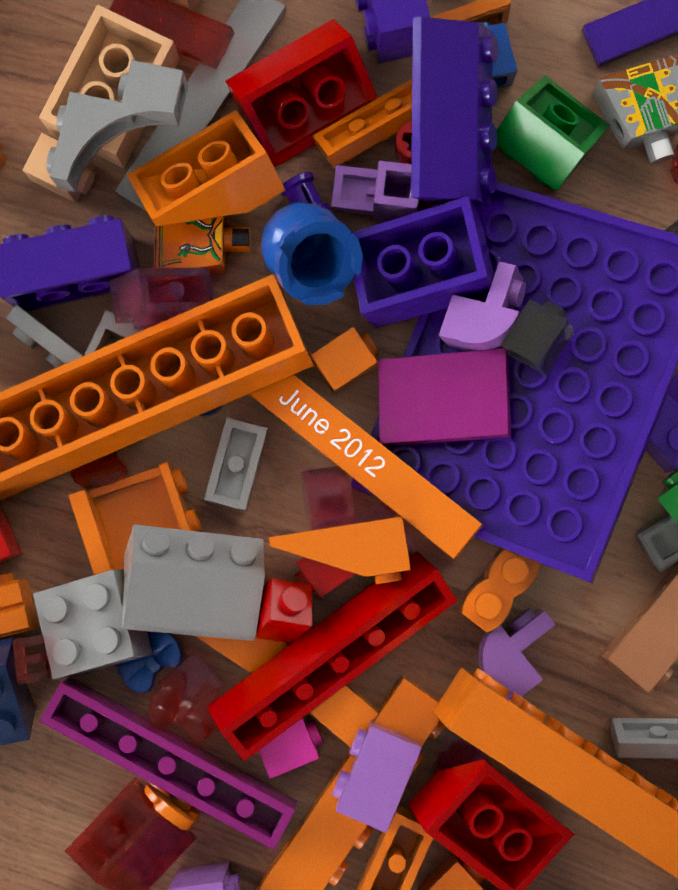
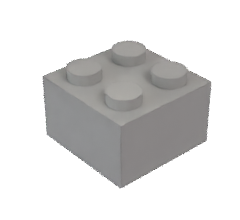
M113 569L33 593L53 680L73 678L153 655L147 631L122 629L124 570Z

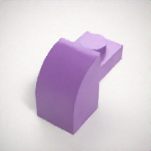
M379 161L378 170L336 165L331 211L372 215L373 220L390 221L417 211L418 199L411 198V164Z
M499 261L486 302L452 294L439 333V337L448 347L466 352L508 348L520 337L527 323L520 312L514 310V307L519 308L525 296L526 283L523 282L524 278L517 266Z
M528 608L509 623L512 630L508 633L499 625L494 630L488 633L485 632L482 636L478 651L480 668L510 690L506 696L507 698H510L513 692L523 696L543 680L523 655L522 651L555 626V623L544 610L537 609L535 612H532Z

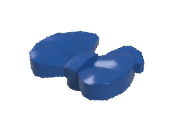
M147 631L153 655L115 665L116 667L119 666L118 671L127 687L136 693L149 692L154 687L157 672L163 667H178L182 664L184 652L181 643L172 633Z

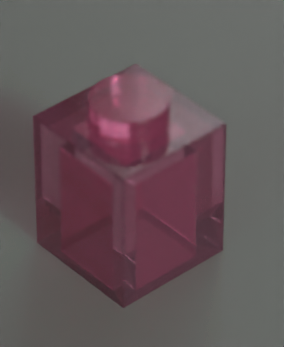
M338 466L301 471L304 508L312 530L355 524L352 486L346 472Z

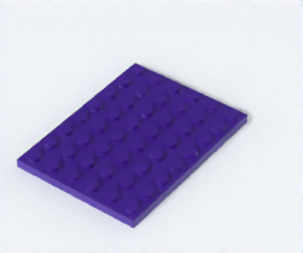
M496 182V190L491 194V205L475 206L481 216L493 272L495 275L499 261L516 265L524 278L523 282L526 283L523 302L519 308L514 307V310L520 312L527 324L520 337L511 346L506 348L509 355L511 437L384 447L478 520L483 527L474 536L475 538L593 584L678 370V235ZM487 296L476 300L486 302ZM448 308L419 316L403 357L466 352L448 347L439 337ZM378 416L371 436L380 443ZM352 479L350 488L378 499Z

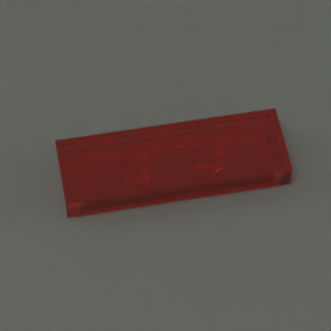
M114 0L109 9L122 17L173 40L178 54L213 69H217L235 34L231 26L168 0Z

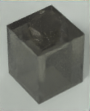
M529 299L501 345L509 356L547 376L573 335L574 330L566 319L568 313L549 301H545L542 306Z

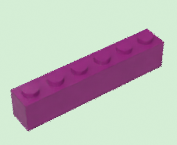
M68 678L60 682L39 720L42 724L272 850H275L295 812L297 800L74 678Z

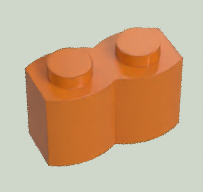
M500 548L489 560L484 572V578L474 582L462 596L458 612L486 633L494 630L508 616L513 604V598L526 591L534 582L540 563Z

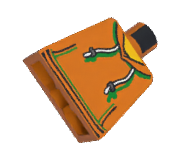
M227 216L155 226L153 274L159 282H171L226 272V252H250L251 229L250 227H227Z

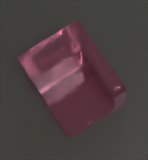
M446 728L432 770L435 775L437 771L483 759L488 762L490 756Z

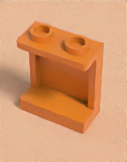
M165 462L159 464L157 468L93 490L84 489L68 495L94 575L113 569L124 570V553L133 524L202 532L195 509L188 510L183 494L188 493L189 490L181 468L174 470L171 463Z

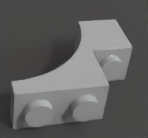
M131 60L128 74L123 73L121 75L118 85V99L122 100V102L69 91L67 104L60 106L57 115L56 126L57 130L60 131L57 147H51L47 157V172L50 173V178L59 189L76 192L78 182L89 161L104 145L125 132L152 125L179 127L188 89L184 71Z

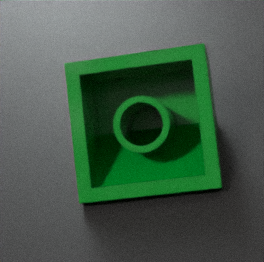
M544 75L515 101L496 129V145L505 157L518 161L527 168L536 181L542 185L550 186L557 191L611 125Z

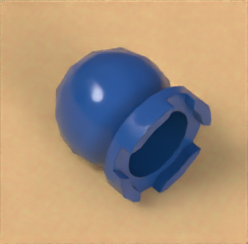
M293 202L275 211L263 228L261 252L267 269L275 275L279 284L292 297L300 299L304 304L326 305L341 298L346 294L343 289L351 283L355 274L359 276L361 272L363 253L358 238L326 208L313 203Z

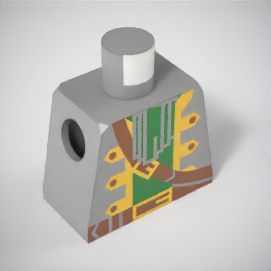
M677 54L599 78L592 93L606 121L611 125L610 128L620 147L627 150L644 144L651 165L673 158L675 153L669 136L678 133Z

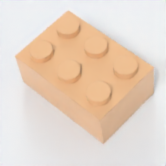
M97 5L39 116L40 120L51 134L59 137L60 131L57 130L56 126L57 115L60 106L67 104L69 91L122 102V100L118 99V85L121 75L123 73L128 74L131 60L175 69L180 58L174 41ZM146 126L117 136L104 145L95 155L124 169Z

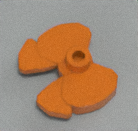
M152 783L147 784L144 788L145 794L154 803L155 810L181 830L188 831L201 815L194 806Z

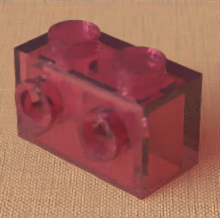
M137 268L109 281L116 323H134V329H147L214 300L209 268Z

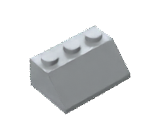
M133 524L124 553L122 629L254 641L265 579L263 539Z

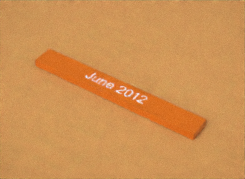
M295 375L249 394L453 560L457 559L483 527L478 520Z

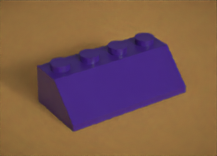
M428 17L413 18L411 198L437 206L466 196L470 197L475 206L491 205V194L496 190V173L494 168L491 167V154L497 144V132L495 125L492 123V106L496 105L498 98L497 85L493 80V62H496L498 58V43L493 32L478 22Z

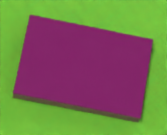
M506 348L378 360L380 443L383 446L511 437L509 355Z

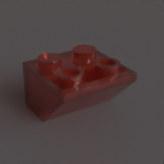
M136 777L65 850L97 884L109 890H148L197 838L189 829L188 831L181 830L155 810L154 803L145 794V786Z

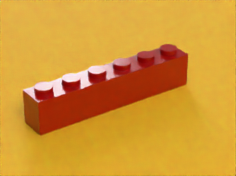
M415 551L409 556L411 570L401 571L402 580L381 584L372 583L207 706L220 732L241 759L245 762L457 602V599L436 567L418 551Z

